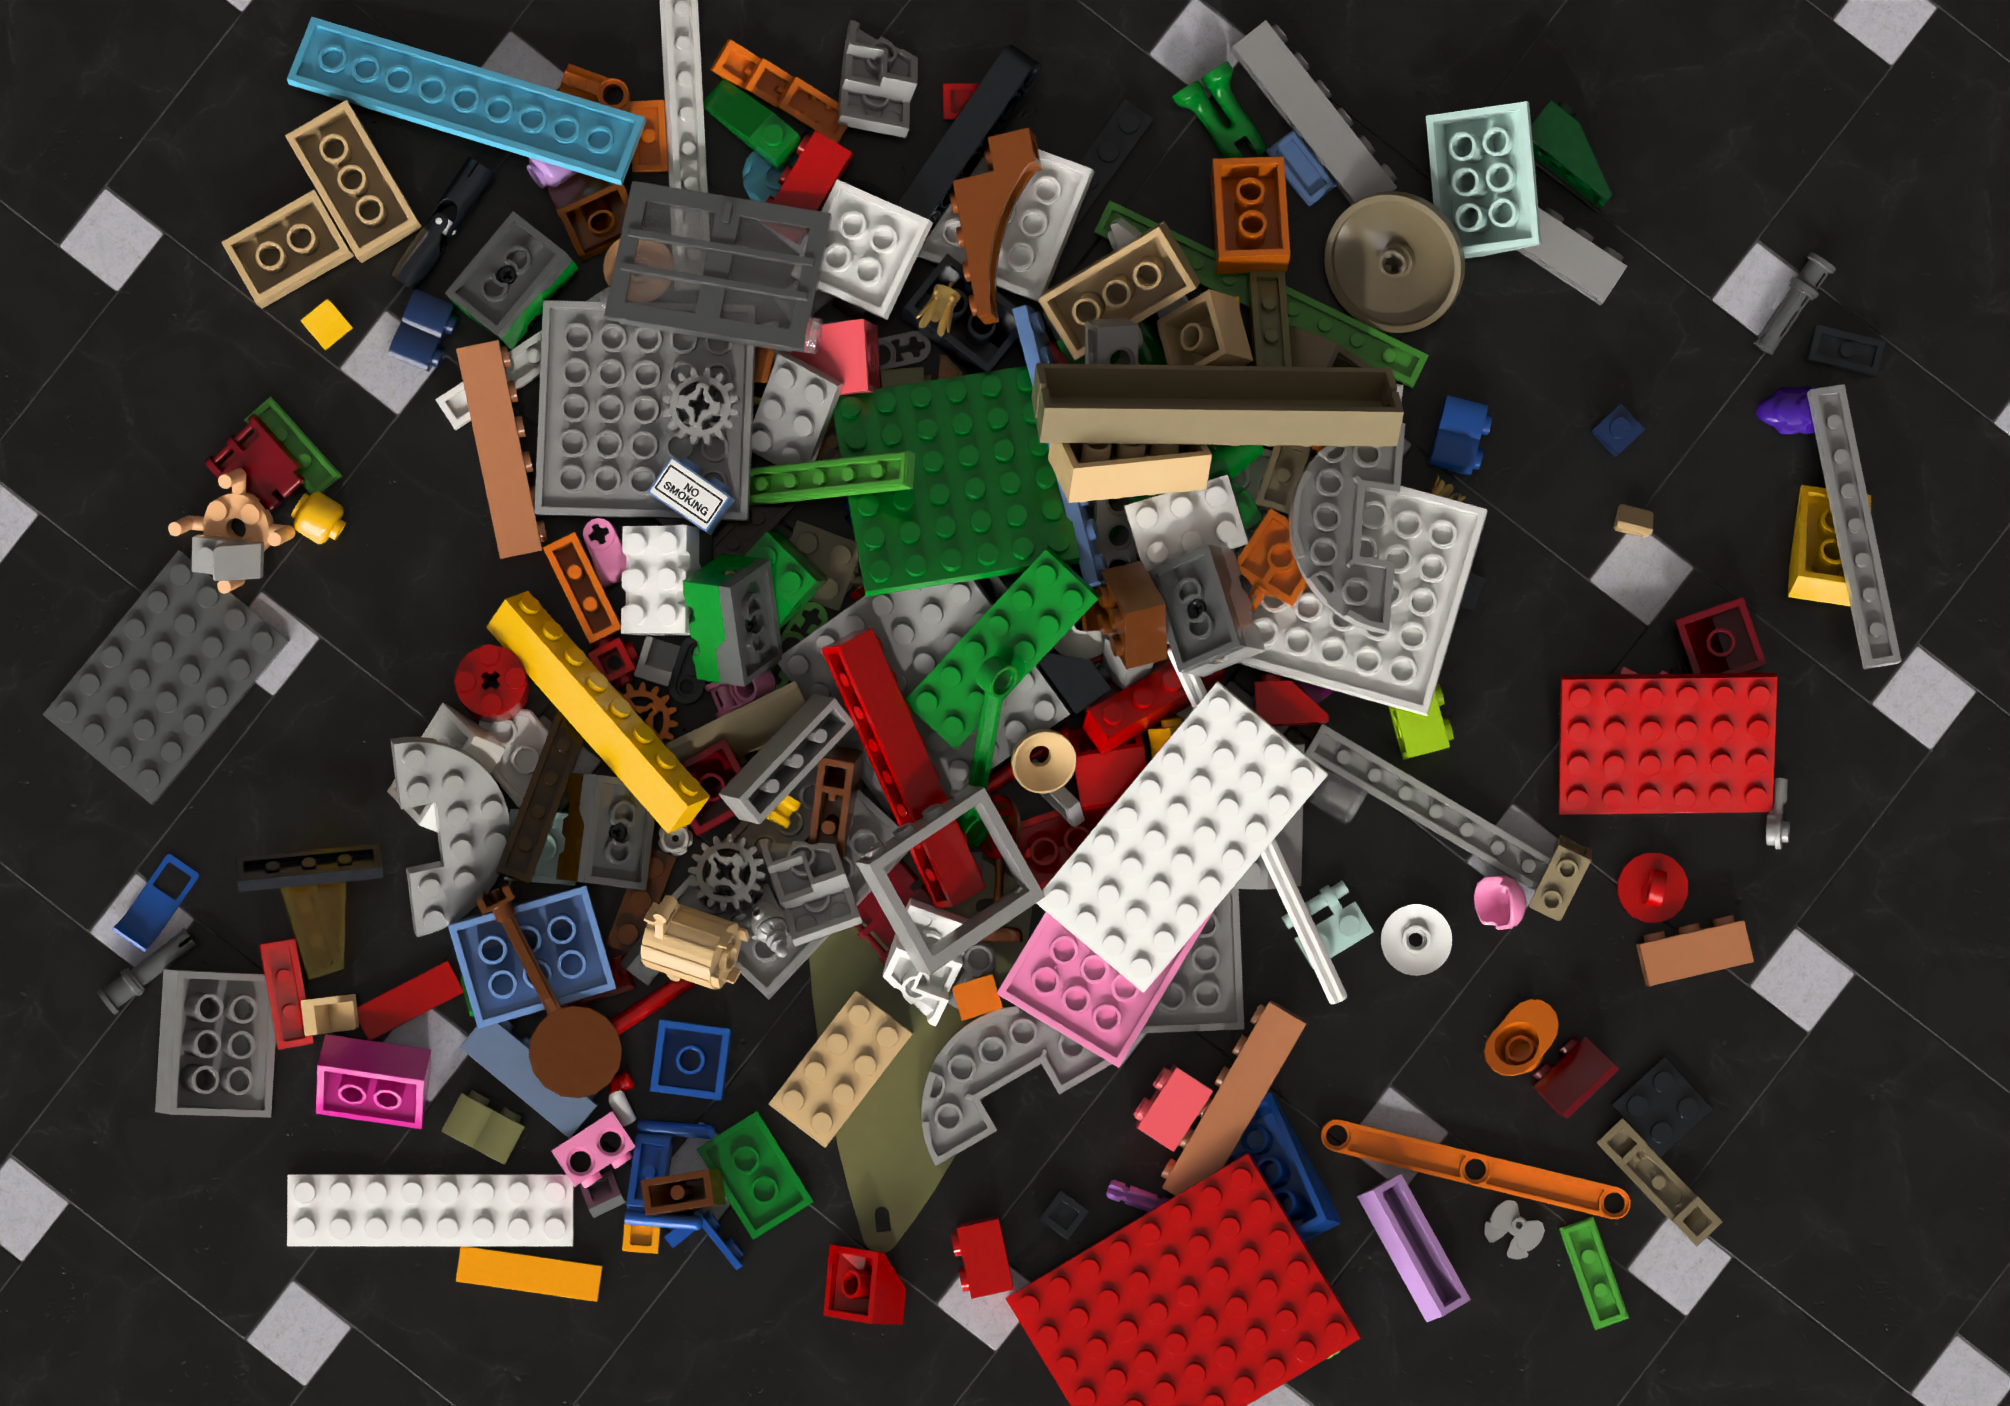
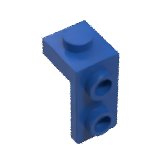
M701 1209L691 1214L702 1218V1228L736 1270L742 1267L744 1263L740 1258L744 1253L732 1238L726 1242L717 1231L722 1226L709 1210L703 1213ZM668 1228L670 1232L664 1238L674 1248L695 1230Z

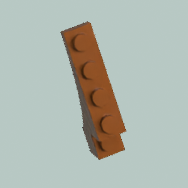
M1030 128L988 137L990 149L985 150V159L989 171L992 172L954 180L955 192L950 193L954 214H959L961 226L956 227L958 243L961 248L965 247L967 260L962 261L963 272L966 281H971L973 294L968 296L970 309L973 316L977 315L985 325L999 322L996 300V277L999 253L1006 226L1029 180L1035 172L1042 171L1037 139Z

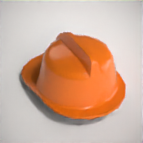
M1530 999L1519 1003L1509 1012L1486 1041L1485 1058L1493 1071L1505 1076H1516L1531 1072L1538 1067L1544 1053L1552 1045L1558 1033L1559 1022L1557 1013L1551 1005L1542 1000Z

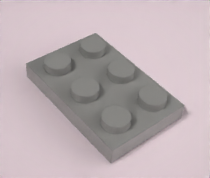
M785 351L779 353L753 421L752 452L775 465L815 461L844 383Z

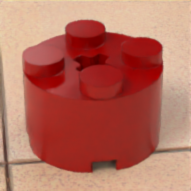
M487 644L474 649L460 662L454 679L455 688L460 701L471 716L482 722H500L514 718L525 707L529 696V679L523 664L514 653L506 648ZM489 679L492 681L497 679L499 687L497 689L493 687L487 689L485 683Z

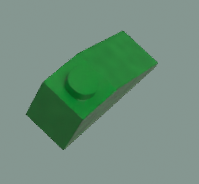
M723 79L703 101V108L779 173L797 154V148L801 143L799 134L775 113L729 81Z

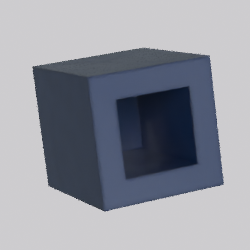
M1620 404L1590 432L1616 457L1645 428Z

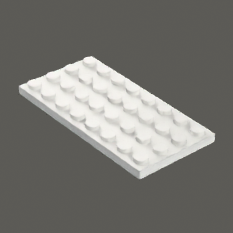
M1217 681L1044 887L1042 892L1045 897L1036 904L1144 993L1329 773Z

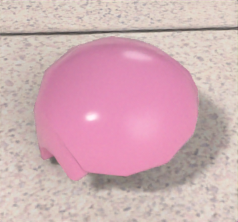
M1505 875L1484 877L1477 883L1474 893L1475 910L1482 924L1494 925L1497 930H1503L1517 926L1523 919L1527 905L1525 893L1520 884L1512 877Z

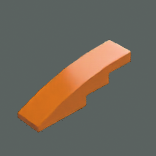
M731 39L726 41L710 69L712 72L814 132L816 130L834 142L839 143L847 126L837 125L838 102L798 77L791 76L766 59L756 56Z

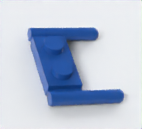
M639 1120L626 1203L628 1207L625 1213V1224L687 1230L701 1229L703 1221L700 1216L668 1213L646 1216L641 1180L669 1176L674 1143L673 1136L712 1139L715 1135L714 1127L704 1124Z

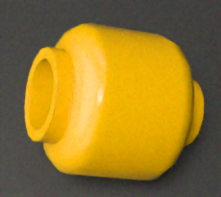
M319 491L312 493L310 496L305 493L290 516L295 519L293 523L294 529L316 544L325 543L329 537L336 540L346 525V522L341 520L344 513L343 507Z

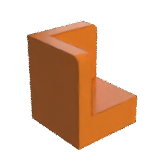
M993 974L955 985L952 988L962 1021L1003 1008L1000 996L996 994L998 990Z

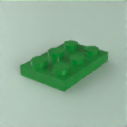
M758 1110L697 1148L708 1169H721L724 1194L753 1240L814 1202Z

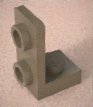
M1560 834L1554 846L1553 857L1530 900L1529 907L1554 920L1561 921L1592 861V849Z

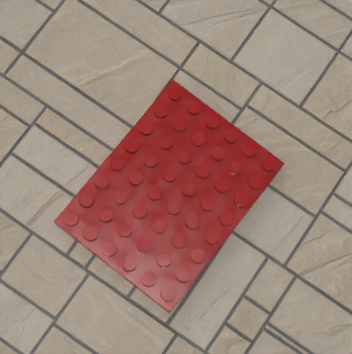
M1249 1152L1005 1298L1071 1406H1247L1362 1337Z

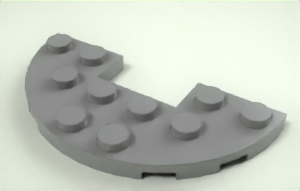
M1405 423L1401 425L1398 446H1383L1379 448L1372 446H1325L1312 459L1300 476L1293 493L1289 512V535L1293 555L1305 582L1324 605L1344 620L1363 629L1382 634L1388 633L1390 629L1395 561L1360 556L1365 491L1394 496L1400 493Z
M399 737L390 739L398 804L401 809L434 803L441 861L406 868L413 929L415 935L420 937L444 929L450 922L461 919L477 906L476 898L479 892L484 890L486 895L499 877L496 869L510 835V818L504 796L496 781L471 754L457 746L452 747L439 743L433 738Z
M1018 1006L995 1010L974 1019L962 1027L944 1045L935 1058L925 1082L921 1106L922 1128L929 1154L935 1166L997 1131L980 1101L981 1098L1042 1064L1060 1095L1112 1063Z

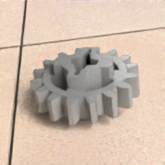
M695 367L691 368V377L689 378L679 373L678 378L681 383L678 386L669 383L667 386L673 391L672 396H663L662 398L665 403L670 405L669 409L662 411L663 416L673 418L667 427L671 431L680 428L677 437L682 441L688 435H691L690 442L697 446L700 438H703L706 445H712V436L714 435L724 440L725 436L722 430L725 427L730 430L735 429V426L730 422L731 417H740V412L733 409L734 404L741 402L738 396H730V393L736 387L732 382L723 385L726 376L721 372L715 378H712V370L707 367L703 375H700ZM697 384L696 390L687 396L682 395L686 389ZM713 386L721 392L724 404L716 402L714 399ZM702 398H704V401L709 405V409L702 410L701 415H699V412L693 406L695 403H701ZM678 409L688 413L690 416V427L683 423ZM716 417L721 418L717 424L706 429L708 422Z
M728 834L724 843H722L718 836H714V846L709 847L707 844L702 843L703 855H692V858L698 864L697 867L688 868V872L697 878L689 883L692 889H701L696 895L700 902L709 898L707 901L709 909L713 910L717 904H720L721 911L728 913L729 906L733 905L740 912L742 911L741 902L746 900L751 905L755 903L751 896L753 892L763 893L764 890L758 885V881L767 880V875L759 871V869L764 867L766 863L763 859H754L760 851L755 846L747 850L748 841L745 838H742L738 844H735V838L732 834ZM733 851L739 854L736 853L732 857H723L719 853ZM708 863H710V876L705 879V870ZM719 863L725 868L727 867L729 870H732L733 878L737 882L736 885L724 877ZM750 866V879L748 884L745 885V872ZM722 891H734L736 893L728 897L716 895Z

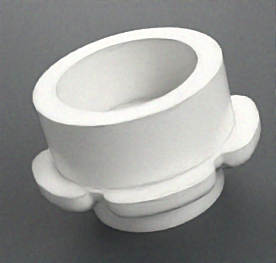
M687 826L669 834L662 827L659 831L660 840L658 844L661 850L665 853L670 852L673 856L685 854L687 847L693 843V834L691 831H688ZM674 835H677L679 837V840L677 842H674L672 840V837Z

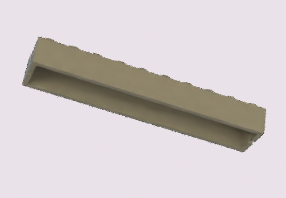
M1036 363L1032 390V404L1035 418H1037L1036 425L1040 443L1300 445L1304 447L1372 446L1379 448L1383 446H1398L1404 414L1392 368Z

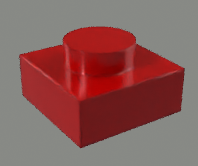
M943 84V120H955L979 84Z

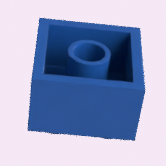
M660 1019L650 1091L722 1100L724 1097L733 1028Z

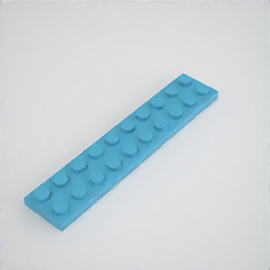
M315 17L310 19L287 77L289 85L341 101L347 100L351 104L621 186L646 124L645 117Z

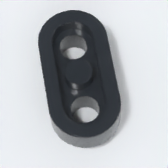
M691 636L685 639L680 647L668 687L672 698L686 705L699 701L704 695L705 686L708 681L697 680L695 664L693 662V651L697 646V641L691 638ZM690 680L694 684V689L686 694L682 691L681 686L684 681Z

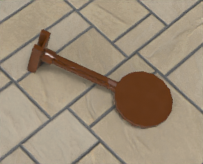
M508 878L503 881L502 890L497 888L487 895L484 890L479 892L476 903L481 913L485 914L492 911L497 922L502 923L548 1014L539 1022L531 1036L529 1059L533 1073L545 1088L559 1096L582 1098L598 1093L611 1083L620 1067L622 1046L618 1031L605 1015L590 1007L560 1006L515 917L517 912L511 900L515 898L516 889L511 879Z

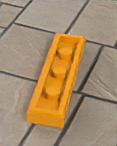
M461 1246L456 1282L597 1302L603 1266Z

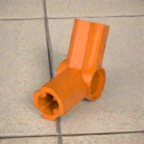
M572 64L568 65L561 81L560 92L630 112L629 101H631V95L624 82L619 79L607 78ZM617 88L623 91L624 96L619 104L609 105L605 102V95L610 89Z

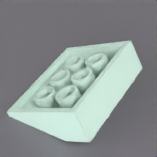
M1524 101L1426 116L1433 204L1445 214L1456 229L1463 246L1465 259L1542 244L1529 102Z

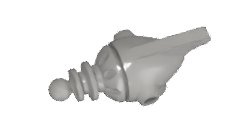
M765 883L762 887L764 890L763 895L754 904L751 917L738 922L737 925L747 929L752 939H759L765 942L772 952H775L778 957L783 958L788 954L787 936L785 934L787 931V920L773 888L768 883Z

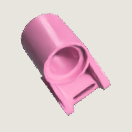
M592 519L584 527L583 538L592 557L596 573L605 589L622 581V572L626 569V555L622 552V542L614 525L605 519ZM596 525H599L602 529L608 528L609 534L605 536L606 542L604 544H601L598 540L592 541L591 535L595 533L594 527Z
M768 669L754 679L752 683L750 682L744 687L712 682L706 685L705 689L706 692H711L718 710L716 714L718 719L773 692L776 682L774 675Z

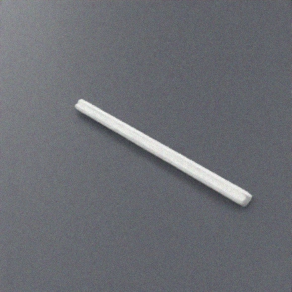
M1170 647L1167 650L1168 656L1194 710L1205 697L1207 691L1200 676L1178 672ZM1274 838L1261 856L1329 1003H1339L1347 998V993Z

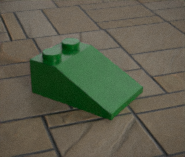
M779 530L767 531L745 555V557L770 560L780 632L828 581Z

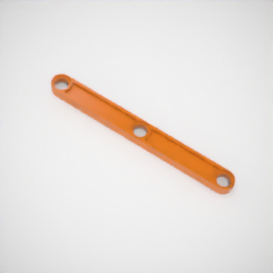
M1340 1119L1327 1121L1320 1131L1322 1144L1334 1152L1609 1219L1622 1218L1630 1209L1631 1200L1629 1195L1623 1189L1616 1186ZM1334 1125L1342 1126L1347 1133L1345 1142L1338 1146L1330 1144L1326 1138L1328 1129ZM1472 1159H1479L1485 1165L1484 1175L1479 1179H1471L1466 1175L1465 1166ZM1610 1193H1619L1624 1200L1622 1209L1617 1213H1610L1604 1207V1199Z

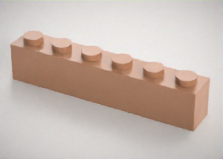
M499 340L456 348L500 559L542 551L541 542L548 540L544 521L536 522L534 513L535 486L529 487L526 474L533 471L529 450L523 452L521 450L519 438L526 437L522 416L514 417L512 403L519 402L515 382H507L504 368L511 367L507 346L500 347Z
M1272 1000L1266 1007L1262 1004L1258 1006L1250 1020V1023L1254 1024L1255 1027L1249 1037L1242 1035L1236 1044L1232 1054L1238 1057L1231 1069L1224 1066L1214 1084L1220 1088L1213 1099L1208 1098L1197 1115L1202 1118L1195 1130L1189 1128L1178 1146L1184 1149L1179 1159L1176 1161L1171 1158L1162 1172L1161 1177L1166 1179L1162 1186L1163 1189L1176 1196L1226 1165L1308 1021Z

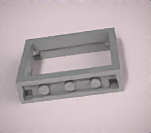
M968 784L960 790L955 789L950 794L951 799L942 805L937 803L928 807L921 813L923 816L921 819L913 824L909 822L901 825L893 831L894 837L885 843L878 842L871 845L870 850L865 853V856L856 861L857 866L917 972L933 974L1045 897L984 787ZM975 807L1016 880L1018 887L930 947H927L883 867Z

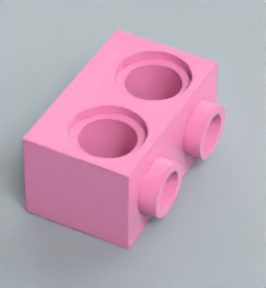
M612 1111L551 1152L573 1186L575 1187L581 1183L584 1188H587L602 1178L599 1171L604 1167L612 1164L614 1169L633 1158L629 1151L634 1149L635 1145ZM613 1132L620 1138V1147L616 1152L609 1153L602 1149L600 1139L604 1133ZM584 1152L589 1156L590 1167L587 1171L576 1172L572 1169L570 1158L574 1153Z

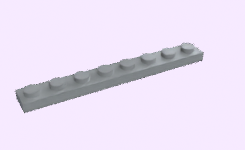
M1845 384L1810 389L1807 392L1863 669L1898 664L1901 662V656Z
M1324 724L1320 726L1305 752L1313 761L1534 891L1537 889L1551 858Z

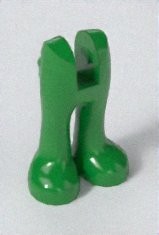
M1228 61L1204 75L1201 81L1229 119L1230 127H1227L1217 115L1199 80L1172 96L1179 107L1191 109L1197 115L1224 158H1243L1241 152L1234 144L1242 137L1256 157H1261L1266 153L1264 142L1257 128L1244 112L1231 90L1230 81L1233 69Z

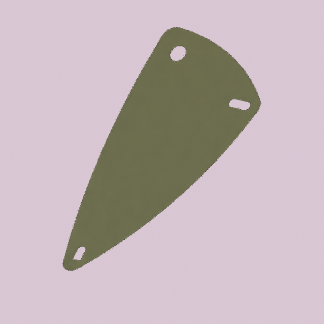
M909 851L901 860L919 878L910 886L915 892L924 882ZM983 860L984 884L986 886L984 890L954 907L940 909L967 919L977 915L979 912L976 909V903L981 899L994 898L995 866ZM1005 872L1003 896L1018 887L1016 880ZM1032 906L1002 926L1019 928L1023 934V942H984L989 944L996 954L995 967L989 974H993L997 990H999L1028 942ZM862 920L861 924L866 927L867 924ZM853 926L830 934L809 957L818 1039L856 990L913 1032L910 1039L835 1135L863 1241L869 1250L886 1253L895 1247L914 1222L955 1157L953 1156L935 1166L924 1139L921 1106L928 1073L935 1058L951 1037L962 1027L982 1015L962 1021L959 1010L947 1003L937 1025H931L927 1021V1017L914 1004L911 1005L903 997L902 992L894 988L883 977L886 962L883 964L879 960L880 954L865 938L861 940L857 936L859 931ZM873 931L870 932L876 941L887 951L889 948ZM963 966L961 967V969H960V971H959V973H958V975H957V977H956V979H955V981H954V983H953V985H952V987H951V989H950V991H949V995H950V993H951V991H952L953 986L956 985L957 981L959 980L961 974H962L963 971H964ZM1000 996L1003 1008L1015 1006ZM885 1207L889 1211L891 1231H876L875 1211L877 1208Z

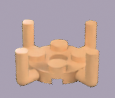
M242 468L234 469L219 477V485L224 489L232 486V492L211 502L207 507L204 517L188 515L170 523L168 526L169 533L173 536H178L189 530L203 531L204 535L264 542V552L270 545L278 546L295 536V529L292 526L274 524L270 511L268 509L265 510L259 502L260 499L246 492V472ZM234 518L240 519L245 524L246 532L243 537L236 535L232 529ZM245 580L219 581L217 587L221 593L225 594L242 586Z

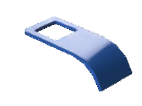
M167 854L132 906L112 930L145 952L159 936L199 878V873L172 854ZM168 863H172L191 877L176 900L154 886L155 881Z

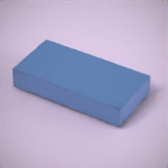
M1294 129L1266 150L1268 157H1284L1285 179L1308 208L1337 187L1335 181Z

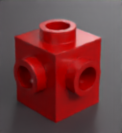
M611 635L593 644L595 650L587 654L592 664L608 679V682L615 689H619L634 681L632 674L637 670L635 663L638 662L639 656L631 642L625 644L620 637L614 640ZM612 657H619L621 660V666L617 670L609 668L608 662Z

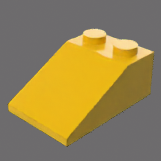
M1801 485L1789 564L1788 597L1850 606L1827 489ZM1867 495L1871 510V495Z

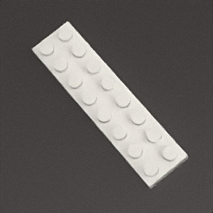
M288 1174L287 1246H574V1186L566 1174Z

